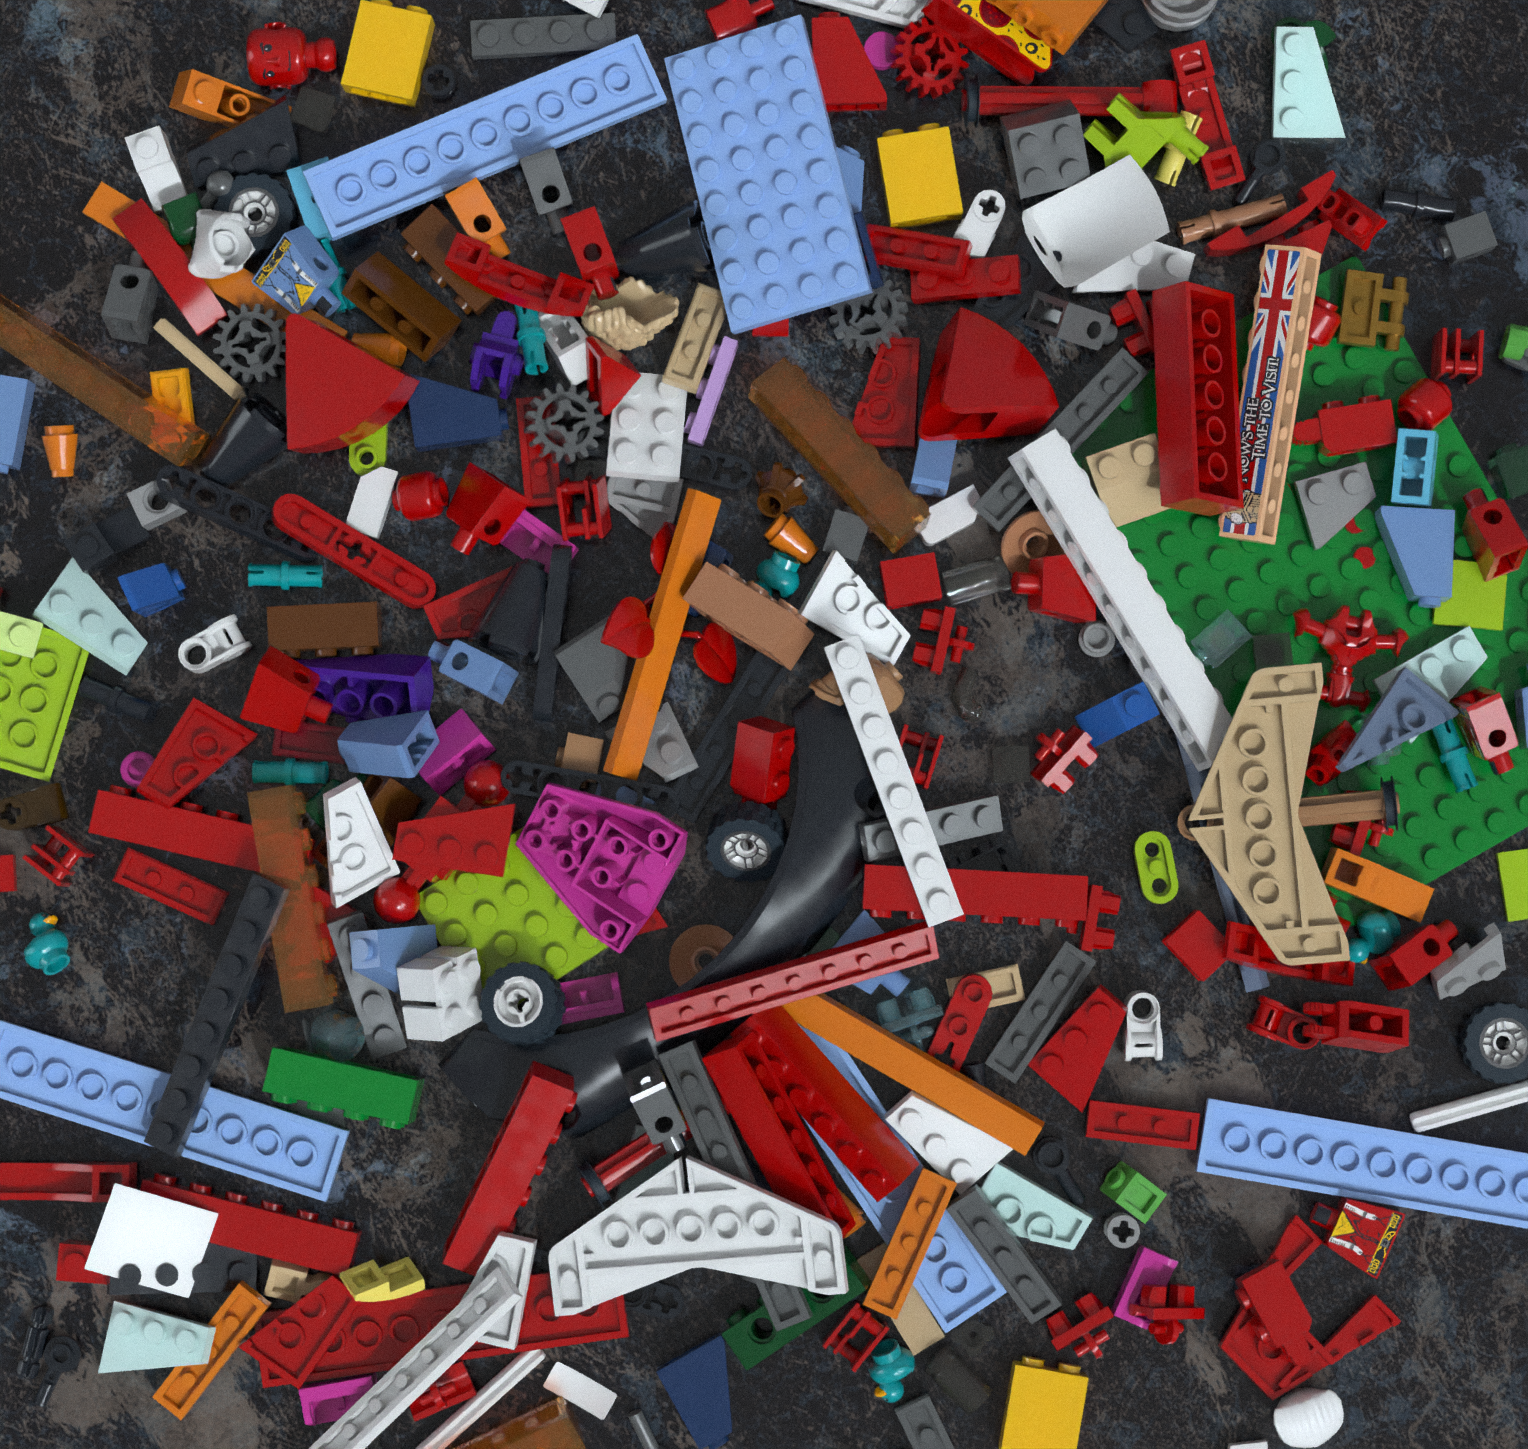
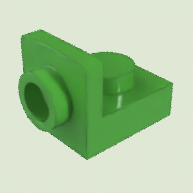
M1120 1161L1107 1174L1105 1182L1100 1187L1101 1192L1144 1224H1146L1167 1195L1123 1161Z

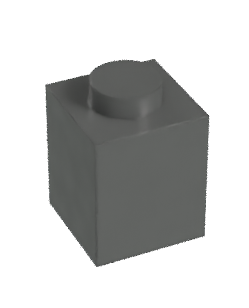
M1486 211L1444 225L1437 232L1439 237L1436 238L1439 254L1443 259L1447 258L1449 266L1489 253L1498 245Z
M844 506L843 511L835 509L822 554L830 556L832 550H837L845 559V562L857 565L870 524V519L864 518L865 512L849 506Z

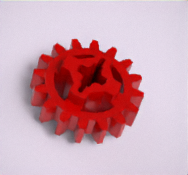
M926 17L921 18L916 25L913 22L909 23L904 27L905 32L901 31L895 36L894 39L899 45L893 46L890 49V53L897 56V59L890 64V67L899 68L901 72L895 78L897 82L904 79L908 82L905 91L909 92L916 87L918 88L919 98H923L930 91L932 98L935 99L942 95V91L948 94L955 89L954 84L957 85L963 81L964 76L960 72L967 69L969 63L961 60V57L969 52L968 48H959L958 43L960 41L940 28L935 22L932 21L929 25ZM924 36L921 43L911 44L915 38ZM947 72L943 79L934 80L938 73Z

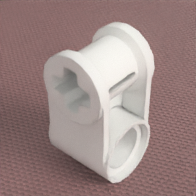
M984 190L975 197L965 219H962L953 237L969 240L972 243L973 247L969 257L971 259L984 258L996 235L995 232L1003 218L1006 208L1005 200L997 191ZM991 200L995 202L994 209L998 213L991 212L987 217L982 214L983 207L979 204L986 205Z
M229 615L213 623L206 630L185 640L178 652L179 660L183 666L194 673H204L250 650L252 644L250 641H245L236 624L238 620L236 615ZM226 631L228 632L230 638L232 639L233 645H231V643H230V641H229V639H228V637H227V635H226ZM196 646L204 647L206 651L205 660L198 665L190 664L188 660L189 651Z
M1132 991L1124 1000V1004L1128 1007L1124 1017L1122 1035L1124 1061H1131L1134 1057H1154L1156 1061L1162 1060L1163 1040L1160 1027L1159 1002L1146 991ZM1139 998H1147L1151 1004L1150 1012L1144 1017H1136L1132 1011L1134 1002Z

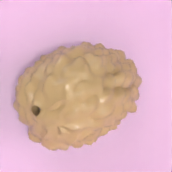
M633 276L625 278L619 285L616 284L619 293L610 299L598 300L593 289L581 320L582 327L588 336L597 338L617 351L620 349L632 350L639 346H645L647 341L654 339V334L660 333V330H663L665 326L672 324L673 318L678 316L679 300L677 297H673L672 294L666 295L665 291L655 293L650 285H645L644 280H635Z

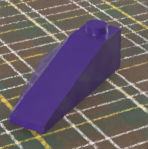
M382 654L296 660L320 676L321 679L315 696L334 704L331 712L346 717L345 722L352 723L412 712L430 711L434 686L431 659L428 656Z

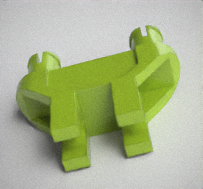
M1121 93L1115 96L1106 110L1126 129L1116 137L1095 118L1083 133V136L1104 155L1105 168L1128 155H1131L1140 168H1142L1165 143L1167 145L1171 143L1193 165L1209 149L1208 145H1205L1185 127L1187 124L1185 122L1186 118L1181 114L1140 111Z

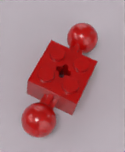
M482 760L473 764L465 774V795L456 805L448 798L440 796L424 818L479 810L483 807L498 805L509 793L501 782V772L504 767L492 760ZM405 862L409 867L401 877L387 879L376 888L373 897L376 913L384 921L392 924H402L411 920L419 910L421 899L418 890L425 881L428 880L435 883L440 879L447 881L455 870Z

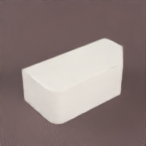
M381 466L360 477L346 524L367 537L379 540L392 502V491L396 490L400 477L399 472Z
M973 484L911 517L915 529L926 546H933L975 522L977 513L971 507L980 496Z

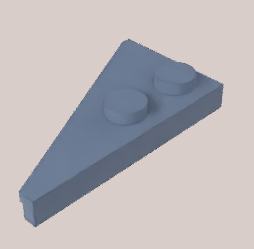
M1405 667L1398 671L1335 767L1343 773L1456 717L1459 711Z

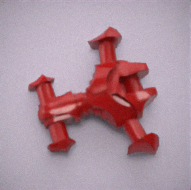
M1342 605L1332 617L1325 619L1323 623L1311 619V614L1307 608L1298 609L1293 612L1292 615L1296 627L1294 637L1301 636L1303 632L1319 637L1317 643L1321 644L1323 649H1326L1327 654L1330 655L1333 664H1331L1332 670L1326 672L1327 682L1322 687L1320 699L1334 708L1346 706V704L1359 707V713H1364L1372 699L1368 690L1364 692L1350 690L1351 684L1355 680V677H1352L1353 674H1351L1353 671L1352 666L1370 654L1376 655V649H1391L1392 654L1399 657L1403 644L1409 638L1407 632L1397 627L1391 634H1378V630L1373 624L1372 612L1370 610L1363 609L1360 616L1356 617L1349 615L1350 606Z

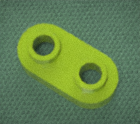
M388 423L374 434L349 445V463L354 472L362 477L381 466L386 467ZM366 452H370L374 456L372 463L368 465L361 463V456Z
M1145 832L1136 839L1133 846L1140 889L1148 901L1155 904H1164L1171 901L1178 892V879L1171 844L1168 838L1160 832ZM1148 843H1154L1158 847V852L1154 857L1148 856L1145 852V847ZM1157 878L1162 879L1165 883V888L1160 893L1155 892L1152 888V883Z

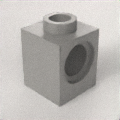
M162 478L166 482L165 488L172 491L174 487L184 489L177 485L176 482H173L171 478L168 480ZM154 481L127 493L142 527L148 531L188 512L169 502L164 509L154 510L152 506V500L156 495L153 485ZM185 492L182 497L188 500V496Z

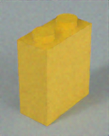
M360 0L341 81L344 91L416 108L435 27L432 15H428L427 10L417 6L408 5L405 10L392 7L393 3L388 0H371V2Z
M939 123L925 124L918 127L919 131L904 133L903 129H894L882 133L883 137L877 138L876 150L889 227L903 229L962 218L963 208L949 126L940 128Z
M1023 1356L1022 1361L1013 1360L998 1449H1077L1089 1379L1086 1373L1080 1372L1081 1366L1059 1362L1058 1368L1044 1366V1359L1031 1356Z

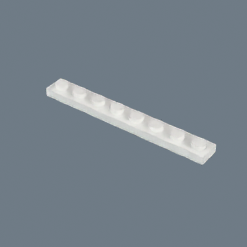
M859 634L824 647L928 927L963 915L964 913Z
M500 1267L492 1271L308 1449H365L522 1298L507 1271Z

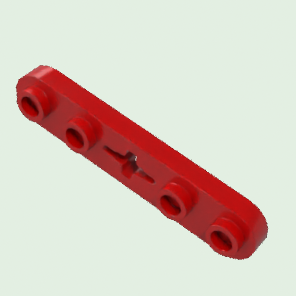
M285 494L275 502L271 512L275 526L407 607L420 609L434 598L436 585L428 573L296 494ZM354 543L360 545L359 553L363 557L356 556L353 560L347 557L349 551L343 545L352 547Z
M971 973L960 978L926 1051L927 1054L934 1057L936 1053L943 1054L949 1042H953L954 1044L950 1048L949 1056L954 1061L952 1065H946L958 1072L992 999V987L985 977L980 974Z

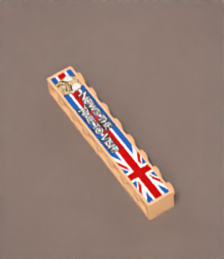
M1265 244L1264 255L1260 260L1259 270L1261 276L1258 292L1254 297L1255 313L1253 326L1248 334L1249 351L1247 363L1242 371L1243 388L1241 400L1239 401L1244 508L1219 515V536L1271 545H1275L1322 255L1306 247Z

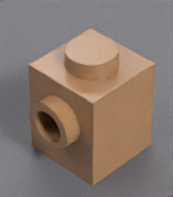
M568 733L566 746H559L555 767L599 774L606 741ZM588 779L581 784L580 788L588 789L589 783L597 784L598 782Z

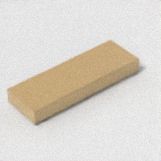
M698 283L662 377V383L694 394L697 393L712 348L716 343L726 316L721 290Z
M161 318L153 327L234 400L244 389L165 318Z
M885 1242L856 1259L871 1282L887 1248ZM912 1284L897 1320L891 1319L912 1354L916 1355L944 1338L945 1335Z

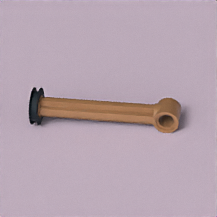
M1391 775V781L1383 782L1381 776L1380 790L1301 797L1298 816L1302 827L1383 819L1386 832H1388V826L1394 825L1398 831L1400 804L1398 792H1395L1393 776ZM1193 804L1185 807L1180 812L1177 825L1180 833L1185 838L1196 841L1185 826V819L1191 813ZM1222 818L1206 819V827L1223 825Z

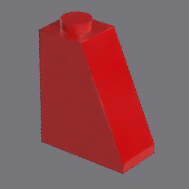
M823 12L819 14V17L812 18V53L827 112L886 110L887 94L849 17H840V13Z

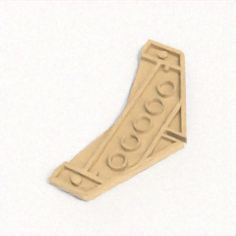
M1322 663L1262 668L1251 675L1187 820L1222 818L1223 825L1188 829L1276 958L1286 965L1350 960L1347 937L1339 922L1298 816L1317 708L1323 687Z

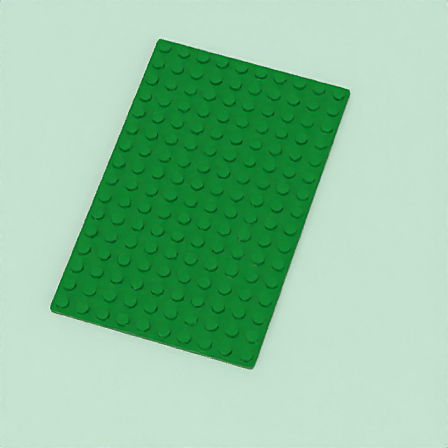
M1350 257L1318 275L1315 295L1337 305L1338 309L1336 312L1339 315L1345 272L1348 269L1366 272L1357 257ZM1380 302L1378 321L1387 322L1389 310L1384 302ZM1255 311L1235 322L1239 401L1241 400L1243 388L1242 371L1247 363L1249 351L1248 334L1253 326ZM1337 329L1328 346L1318 347L1314 345L1312 351L1306 349L1295 423L1313 419L1312 415L1318 410H1322L1321 404L1343 401L1344 406L1358 404V398L1379 395L1380 401L1391 399L1397 437L1398 428L1408 429L1399 420L1397 414L1398 399L1417 380L1428 377L1405 337L1400 338L1399 351L1393 352L1384 350L1386 336L1376 334V342L1373 348L1337 344ZM1155 368L1148 371L1149 373L1072 454L1079 467L1084 469L1082 462L1085 457L1155 433L1158 440ZM1449 415L1432 430L1438 433L1439 439L1432 508L1429 509L1455 510L1453 560L1476 562L1462 530L1468 512L1462 498L1468 492L1478 488L1483 489L1489 502L1498 498ZM1397 443L1389 448L1326 457L1320 453L1317 444L1305 446L1303 444L1301 446L1291 444L1275 545L1219 536L1220 514L1206 516L1172 508L1117 527V530L1121 531L1126 537L1128 548L1135 560L1145 568L1147 579L1154 591L1165 601L1166 610L1174 624L1182 629L1186 639L1185 642L1191 652L1202 662L1205 669L1204 673L1208 680L1221 693L1224 706L1232 718L1251 675L1262 668L1322 663L1323 685H1326V672L1332 670L1331 664H1333L1330 655L1327 654L1326 649H1323L1322 645L1317 643L1319 637L1307 632H1303L1301 636L1294 637L1296 627L1292 613L1298 609L1307 608L1311 614L1310 618L1321 623L1325 619L1332 617L1342 605L1350 606L1349 615L1356 617L1360 616L1363 609H1367L1372 612L1373 624L1378 630V634H1391L1394 629L1400 627L1409 635L1408 640L1400 650L1399 657L1394 656L1391 649H1376V655L1370 654L1352 666L1353 671L1351 674H1353L1352 677H1355V680L1351 684L1350 690L1357 692L1368 690L1372 699L1364 713H1359V707L1346 704V706L1334 708L1325 703L1324 700H1319L1310 748L1345 719L1351 724L1353 730L1358 733L1381 698L1372 680L1465 628L1433 625V608L1419 607L1418 601H1408L1376 524L1375 512L1381 506L1410 507L1397 506L1391 502ZM1366 462L1376 497L1354 517L1356 526L1363 531L1351 534L1343 527L1320 549L1313 551L1293 483ZM1360 547L1371 548L1376 558L1375 563L1367 569H1363L1362 563L1358 559L1353 558L1354 552ZM1526 550L1519 569L1507 574L1503 630L1471 628L1488 658L1451 698L1453 699L1479 686L1500 692L1517 740L1514 692L1515 690L1528 687V670L1526 666L1528 664V550ZM1454 717L1452 721L1454 723L1462 746H1467L1468 748V745ZM1430 729L1419 734L1411 744L1405 741L1401 744L1400 748L1393 747L1343 773L1341 772L1328 784L1318 786L1305 774L1301 797L1344 793V790H1380L1381 776L1383 782L1391 781L1392 775L1395 792H1398L1400 804L1398 831L1395 825L1388 826L1394 829L1393 837L1382 834L1379 846L1374 847L1367 844L1371 834V830H1368L1360 857L1426 885L1528 827V748L1520 750L1518 745L1508 750L1514 768L1498 775L1493 774L1488 760L1473 756L1468 748L1469 753L1466 756L1479 785L1456 793L1445 763H1441L1439 756L1442 754L1434 733ZM1354 822L1339 824L1353 828ZM1334 824L1303 827L1320 873L1331 847L1346 850L1329 841ZM1325 885L1327 889L1339 897L1334 909L1338 916L1351 922L1349 928L1357 924L1358 915L1363 911L1371 909L1380 911L1384 909Z

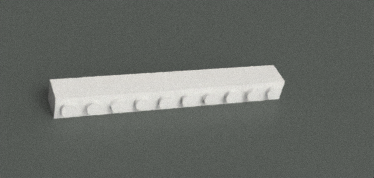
M1055 428L1008 457V460L1198 772L1210 768L1232 720L1224 706L1223 697L1208 680L1200 659L1191 652L1185 642L1186 639L1182 629L1174 624L1166 610L1165 601L1154 591L1149 583L1145 568L1135 560L1128 548L1126 537L1121 531L1117 530L1109 517V510L1106 504L1097 497L1090 486L1087 473L1076 463L1071 454L1069 443L1064 437L1059 435Z

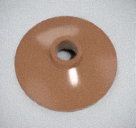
M1039 510L1026 512L1016 518L1005 531L1001 542L1002 561L1012 574L1016 571L1029 572V562L1031 559L1066 554ZM1033 537L1032 542L1027 544V541Z
M707 924L697 925L684 931L674 942L669 956L670 972L676 984L680 987L692 979L703 969L699 964L700 956L709 954L714 959L733 939V936L723 928Z

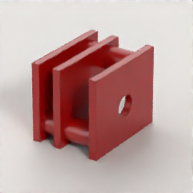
M1447 328L1439 330L1432 337L1430 379L1436 381L1445 373H1449L1448 379H1454L1459 373L1467 374V384H1471L1481 377L1484 330L1477 331L1469 339H1461L1460 328H1456L1448 336ZM1460 352L1468 353V360H1460Z
M600 475L597 479L593 480L592 476H587L581 481H570V477L564 478L556 487L563 541H568L573 536H585V540L597 534L599 538H604L612 528L605 475ZM585 494L586 505L582 508L583 522L575 523L572 495Z
M934 552L880 562L879 570L886 608L888 610L941 601L942 592Z
M904 724L899 737L901 748L903 743L920 747L914 768L909 767L914 782L923 785L922 789L927 790L944 736L939 735L936 739L930 737L928 732H925L923 735L908 730L909 725ZM925 749L933 751L927 772L919 770Z
M47 825L45 829L53 836L46 845L32 844L31 848L38 852V855L25 854L22 859L57 886L70 887L72 883L65 876H73L76 873L71 868L80 857L92 858L95 854L59 826ZM65 844L69 847V850L63 857H60L56 853ZM49 862L55 866L54 869L48 865Z
M1193 910L1161 940L1187 970L1201 982H1204L1226 961V959H1223L1225 937L1200 910Z
M855 1299L821 1340L822 1347L826 1349L830 1345L833 1347L832 1352L834 1354L839 1352L849 1360L853 1372H856L890 1329L885 1320L880 1324L870 1316L871 1310L869 1307L866 1306L863 1310L860 1307L859 1299ZM850 1318L855 1320L842 1337L838 1335ZM863 1327L873 1336L859 1352L847 1341L849 1338L852 1339L858 1330Z

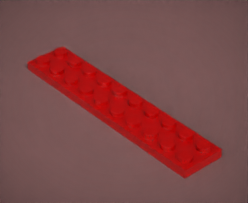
M550 1271L531 1274L517 1347L512 1350L476 1341L456 1361L629 1337L624 1294L574 1315L555 1316ZM472 1282L426 1288L414 1294L377 1302L360 1301L305 1382L391 1370L460 1303ZM289 1308L265 1311L254 1326L255 1334ZM259 1362L263 1388L290 1384Z

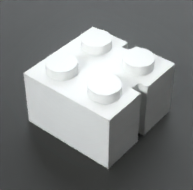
M440 946L422 955L421 958L413 959L396 968L401 1000L436 1002V1007L405 1005L402 1007L407 1039L443 1042L482 1021V1010L479 1009V1002H481L482 998L480 995L482 991L481 969L478 963L476 948Z

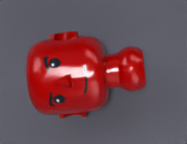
M285 22L265 23L264 28L254 29L247 37L246 59L250 79L257 85L270 86V89H291V85L301 84L307 79L309 68H317L323 72H330L336 68L335 41L331 38L322 37L315 42H307L306 35L301 29L286 27Z

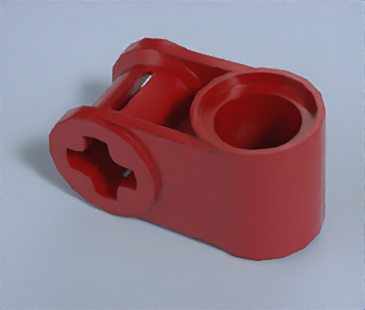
M1259 995L1258 1001L1260 1005L1252 1023H1247L1246 1029L1273 1041H1280L1298 1049H1310L1317 1044L1319 1039L1312 1037L1305 1043H1298L1292 1033L1296 1024L1300 1022H1305L1308 1025L1317 1024L1315 1020L1291 1010L1290 1007ZM1270 1010H1271V1014H1270V1016H1269V1018H1268V1021H1267V1023H1266V1025H1265V1022H1266L1267 1017H1268V1015H1269V1012H1270Z

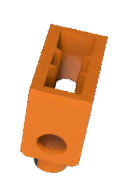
M477 177L445 195V201L466 236L491 245L489 254L501 259L511 253L500 235L506 231V227ZM485 218L490 225V229L483 233L479 232L474 224L475 220Z

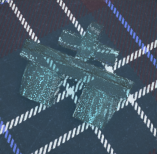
M927 987L908 993L915 1012L901 1016L895 998L876 1004L880 1022L877 1025L891 1033L909 1027L910 1032L901 1034L898 1037L908 1043L914 1042L915 1047L920 1050H924L921 1039L935 1034L931 1024L917 1029L916 1024L944 1015L941 1005L935 1003L934 997Z

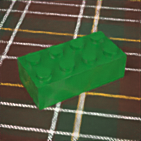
M286 1046L272 1047L262 1091L272 1093L270 1098L272 1101L291 1105L292 1103H297V1100L307 1101V1109L325 1113L333 1111V1108L344 1110L343 1117L359 1121L368 1120L369 1116L380 1118L379 1125L401 1129L405 1127V1124L408 1125L415 1122L425 1078Z

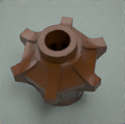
M775 462L773 469L767 472L758 471L755 476L759 486L757 506L768 517L775 518L783 513H789L791 507L805 505L809 498L803 493L801 483L805 480V477L802 473L796 474L792 469L784 468L781 462Z

